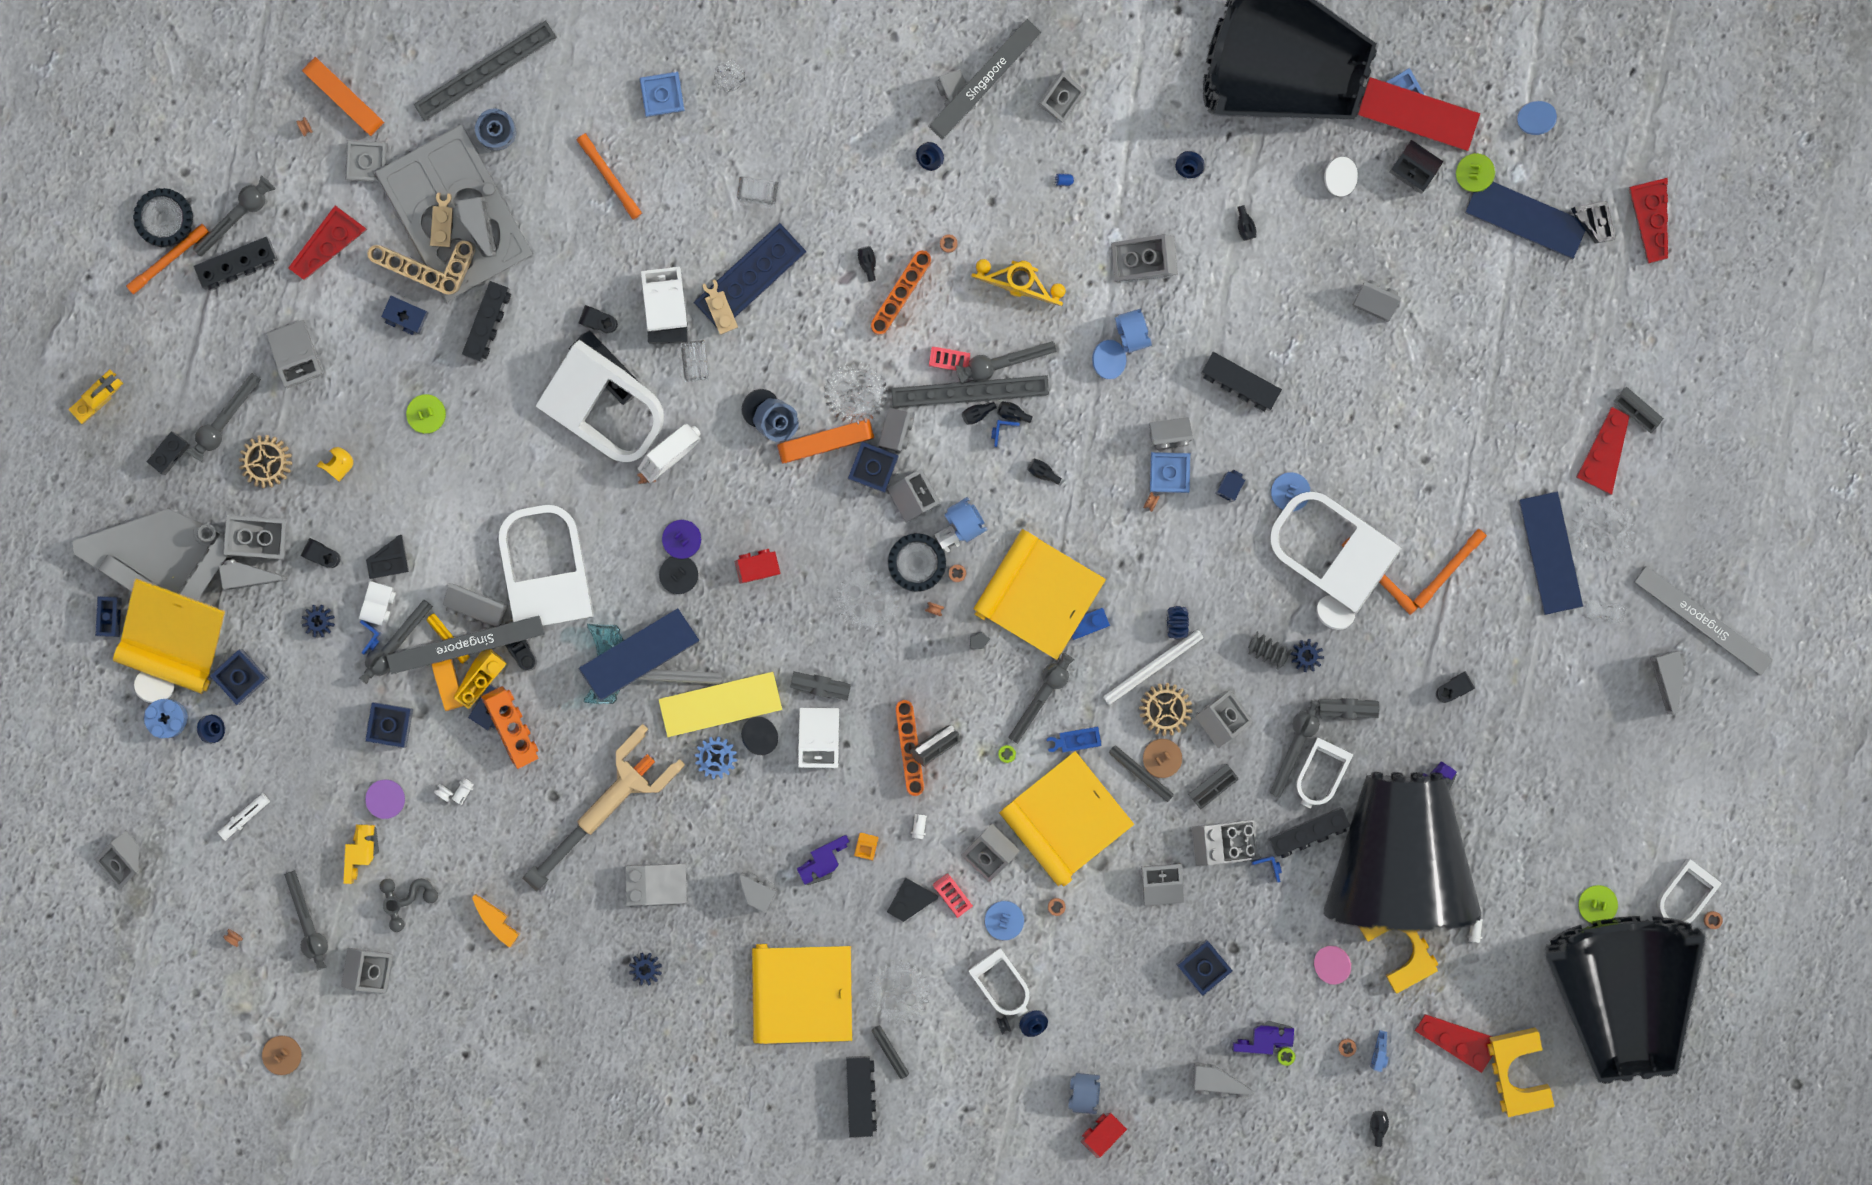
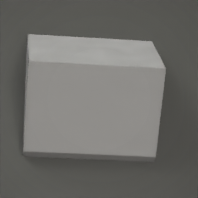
M1061 70L1040 100L1038 106L1064 123L1085 93V90Z

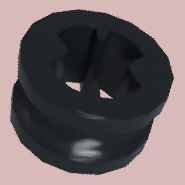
M1003 1015L1001 1019L996 1018L1002 1035L1005 1031L1011 1032L1006 1015Z

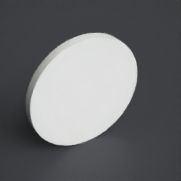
M1347 157L1334 158L1329 162L1324 173V181L1328 191L1336 196H1345L1353 191L1358 180V172L1354 162Z
M1331 595L1323 597L1316 608L1320 621L1327 627L1335 630L1348 628L1355 618L1353 610Z
M140 672L135 679L134 690L140 699L153 703L159 699H168L173 693L174 684Z

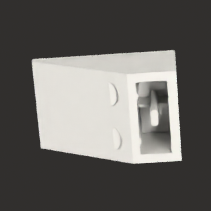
M680 267L641 271L648 331L687 327Z
M800 708L798 767L838 768L839 708Z

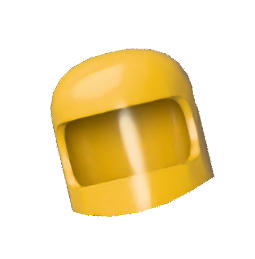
M334 447L330 450L333 454L332 459L326 464L320 461L316 466L327 471L340 482L353 467V458L345 449Z

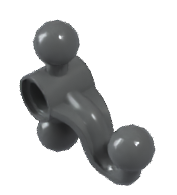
M388 878L380 882V890L386 895L383 909L391 916L389 927L393 932H400L404 929L405 923L399 917L398 911L401 907L412 904L416 898L418 887L423 886L425 888L423 899L426 903L431 904L437 901L438 892L433 889L428 880L423 878L414 880L410 885L408 897L403 899L394 897L395 883L392 879ZM389 900L397 902L398 907L395 911L387 909L386 904Z

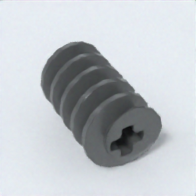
M1257 631L1249 644L1248 654L1251 655L1255 651L1256 659L1262 655V662L1270 659L1269 666L1276 662V669L1279 670L1286 663L1292 649L1286 653V646L1279 649V642L1272 645L1273 639L1271 638L1265 642L1266 635L1263 634L1258 638L1259 632Z

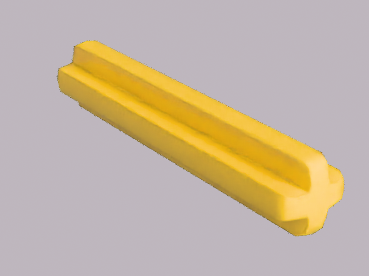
M431 614L426 619L442 640L454 638L436 614ZM469 655L457 657L460 663H465L470 658Z

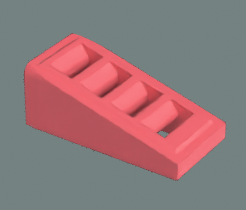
M932 346L929 367L956 371V365L959 366L960 356H964L963 367L969 366L971 353ZM937 352L941 353L939 363H935ZM945 353L949 354L947 365L943 364ZM953 355H956L955 366H951Z
M948 873L933 884V887L957 918L973 907ZM950 882L948 886L941 890L943 886ZM955 888V891H953V892H952L951 894H949L947 897L945 896V894H946L947 892H949L951 889ZM959 894L960 897L951 903L950 900ZM964 900L965 903L956 910L954 907Z

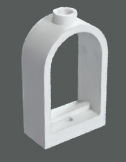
M685 424L649 452L638 467V470L652 483L701 440L699 437L701 435L700 431L695 426L690 427L688 424Z
M1316 737L1296 778V791L1302 799L1300 804L1311 809L1312 805L1328 802L1334 796L1353 754ZM1317 749L1342 761L1343 764L1329 793L1320 800H1310L1302 792L1301 781Z
M1686 859L1660 893L1657 900L1658 913L1661 917L1669 918L1664 909L1665 899L1686 871L1709 889L1690 914L1681 921L1691 923L1722 883L1691 859Z
M998 948L968 970L997 1011L1006 1015L1017 1014L1018 1017L1028 1011L1026 1008L1029 1001L1028 986L1001 948ZM1003 959L1025 990V998L1022 1004L1015 1009L1000 1007L978 978Z

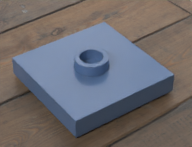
M679 72L640 78L646 117L685 111Z
M1151 452L1150 492L1190 493V453Z

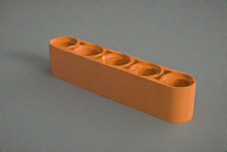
M316 57L301 70L370 136L385 123Z
M920 250L913 256L873 318L871 329L874 334L884 335L889 330L931 264V256L927 251ZM925 255L928 258V262L925 265L918 264V256ZM910 271L917 274V279L913 282L908 281L906 278L907 273ZM904 288L907 292L906 296L898 298L895 294L897 289ZM889 304L896 307V312L892 315L885 312V307ZM877 321H883L885 329L877 331L874 328V324Z
M870 419L783 442L777 444L781 462L784 464L871 440L875 437Z
M902 700L896 705V716L906 789L910 795L918 796L924 790L921 764L915 761L912 754L904 750V746L908 742L914 743L915 746L918 745L914 709L911 702ZM902 703H907L910 706V712L906 715L899 712V706ZM904 723H910L913 726V731L910 734L902 732L901 727ZM909 762L918 764V770L915 773H910L907 770ZM917 781L920 783L921 789L919 792H912L909 786L912 782Z

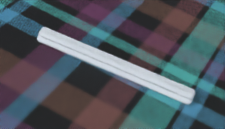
M1199 630L1194 631L1104 695V700L1107 704H1112L1202 640L1203 635Z

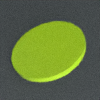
M1479 153L1470 154L1459 162L1456 169V178L1463 189L1469 192H1480L1492 184L1495 178V167L1487 156Z
M423 394L415 397L409 403L406 417L409 425L415 431L429 434L437 431L443 425L446 418V410L443 403L437 397Z
M1594 885L1587 888L1581 894L1578 903L1579 911L1582 917L1590 923L1597 920L1611 919L1617 913L1618 900L1611 889L1602 885Z

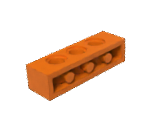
M501 686L481 696L513 765L519 769L539 759L536 754L539 750L535 742H531L528 737L531 733L527 725H523L520 720L523 716L519 708L514 707L512 703L514 697L511 691ZM506 705L508 707L507 711L500 714V708ZM516 723L515 728L512 731H508V725ZM524 740L523 745L520 748H516L517 741Z

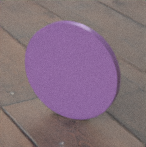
M379 780L373 783L367 790L365 797L366 806L371 814L378 818L389 819L395 817L404 807V791L399 784L392 780Z

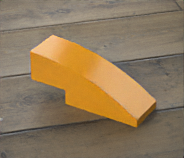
M452 659L431 664L445 711L463 707L464 705L453 698L460 685Z
M475 894L472 899L484 923L500 941L509 948L512 947L520 933L504 923L508 915Z

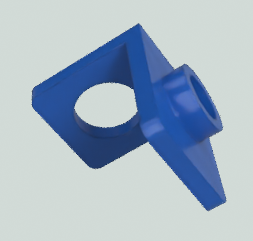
M997 420V427L992 428L991 439H995L994 448H997L1000 425L1019 427L1020 423Z
M361 620L360 623L375 634L361 652L363 655H366L370 649L374 650L380 642L377 639L382 633L366 621Z
M1274 856L1251 861V864L1255 865L1271 860L1276 882H1281L1279 874L1282 873L1280 863L1275 862Z

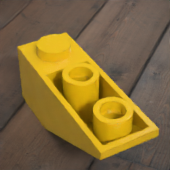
M492 649L481 651L473 661L453 698L470 709L506 665L502 657Z

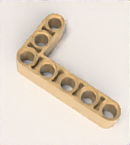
M470 241L458 242L444 273L381 245L370 247L367 255L373 263L444 294L451 295L457 293L475 254V246ZM463 244H467L470 247V252L467 255L461 253V246ZM377 248L382 251V257L379 260L373 256V252ZM395 256L400 259V265L397 268L391 264V260ZM456 262L462 265L460 273H456L453 270V265ZM413 264L418 267L416 275H412L409 272V268ZM430 272H433L436 275V281L434 283H430L427 280V276ZM448 280L453 281L455 285L452 291H448L445 288Z

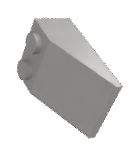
M486 197L457 201L458 205L455 206L457 218L460 217L461 222L487 256H496Z
M1161 234L1111 243L1115 282L1178 275L1175 238L1172 235Z
M226 515L223 555L283 560L286 520Z
M239 560L224 561V565L219 566L222 588L225 590L287 581L286 576L239 563Z
M1671 651L1651 657L1650 659L1666 713L1674 715L1678 713L1686 660L1679 651Z
M686 864L625 866L626 906L687 903Z

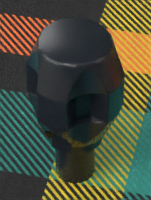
M1245 205L1237 207L1239 212L1238 230L1243 241L1256 238V226L1252 218L1247 214Z
M871 246L861 247L858 249L857 254L859 264L864 273L867 274L868 282L875 281L876 259Z
M1002 401L997 410L998 415L1010 421L1022 420L1030 423L1033 416L1024 413L1018 405L1011 402Z
M995 402L987 405H973L962 412V418L967 425L975 424L984 419L990 411L997 409Z
M1034 458L1028 465L1027 470L1038 479L1051 480L1057 485L1062 479L1054 474V471H1052L1047 463Z
M1384 1111L1373 1112L1370 1119V1128L1375 1137L1376 1147L1382 1146L1384 1135L1389 1128V1119Z

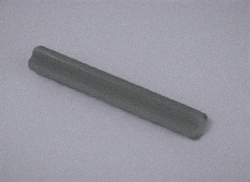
M1117 746L1111 748L1109 751L1111 756L1165 801L1171 800L1174 794L1120 748Z

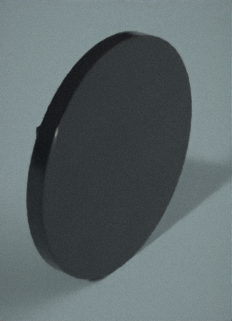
M756 389L745 397L742 403V415L749 425L755 427L753 418L761 403L768 398L777 399L771 391Z
M671 556L660 567V582L667 591L673 594H684L691 591L698 581L697 566L690 558L678 559Z
M753 717L743 725L741 731L742 741L751 753L767 755L776 748L778 732L771 721L763 717Z

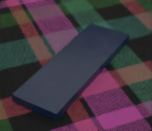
M1492 182L1483 191L1473 192L1465 211L1468 215L1571 259H1574L1586 231L1575 216L1495 182Z
M781 223L772 229L717 280V292H724L734 318L807 252ZM704 292L693 303L717 328L705 300L710 294Z
M1558 491L1519 500L1544 615L1583 607Z
M677 608L582 665L578 670L601 702L697 644L699 639Z

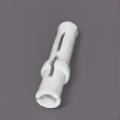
M261 793L259 797L238 815L232 816L230 818L231 821L219 830L218 834L226 841L238 829H243V825L270 803V800L264 793ZM258 804V806L253 811H251L247 816L245 815L254 806ZM243 818L238 824H236L232 829H230V827L233 826L239 819Z

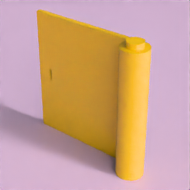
M1021 529L974 606L973 610L976 611L974 615L982 620H985V618L990 619L1058 660L1106 579L1041 541L1028 531Z
M135 579L121 641L115 650L113 661L200 694L204 691L207 692L211 681L208 679L225 611Z
M1076 751L999 812L1056 885H1062L1063 887L1073 880L1071 878L1073 873L1135 825Z
M756 944V948H752L753 1043L852 1041L851 946L770 948L768 944Z

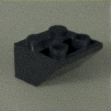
M1410 140L1389 173L1422 194L1444 161L1413 140Z

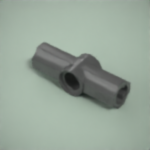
M793 671L790 688L808 691L810 694L818 696H830L848 701L851 684L831 680V678L814 674L813 676Z
M1350 698L1319 700V716H1340V718L1356 719L1358 717L1379 718V701H1362Z

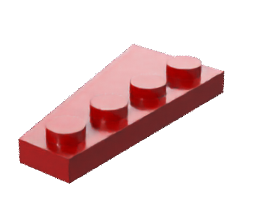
M1668 177L1629 187L1648 264L1668 259Z
M335 205L288 269L303 280H306L367 229Z
M1613 407L1610 408L1576 478L1612 495L1629 415Z
M1424 1014L1414 1030L1480 1073L1484 1071L1492 1058L1488 1051V1044H1491L1489 1038L1493 1036Z

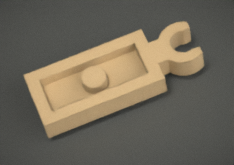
M437 193L436 200L439 203V207L433 206L430 246L451 247L453 208L448 207V204L451 202L452 196L447 194V200L442 201L440 199L441 193Z
M714 279L712 280L714 283L713 289H708L706 284H703V289L706 293L710 294L705 300L720 335L738 328V325L724 292H717L718 283Z

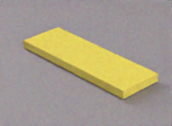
M774 672L658 699L667 737L783 710Z

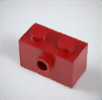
M769 549L758 551L756 556H751L750 553L739 555V559L734 561L740 584L781 574L776 552H770Z
M1112 1113L1101 1114L1095 1121L1097 1125L1093 1129L1089 1127L1082 1134L1084 1138L1080 1142L1096 1158H1101L1127 1130Z

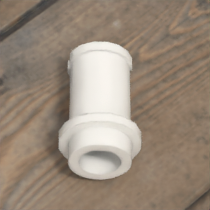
M465 778L459 782L460 786L451 798L461 805L470 790L473 791L474 784Z
M914 814L913 832L910 834H912V838L924 839V836H926L924 830L927 816Z
M1483 919L1470 925L1469 935H1467V938H1469L1468 942L1480 943V940L1483 939L1481 937Z

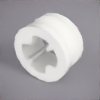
M439 784L438 790H434V793L448 802L449 796L454 793Z

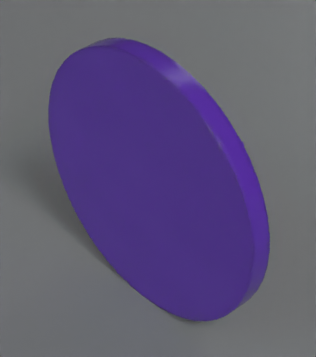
M676 520L670 523L663 532V547L674 558H689L701 546V533L692 522Z

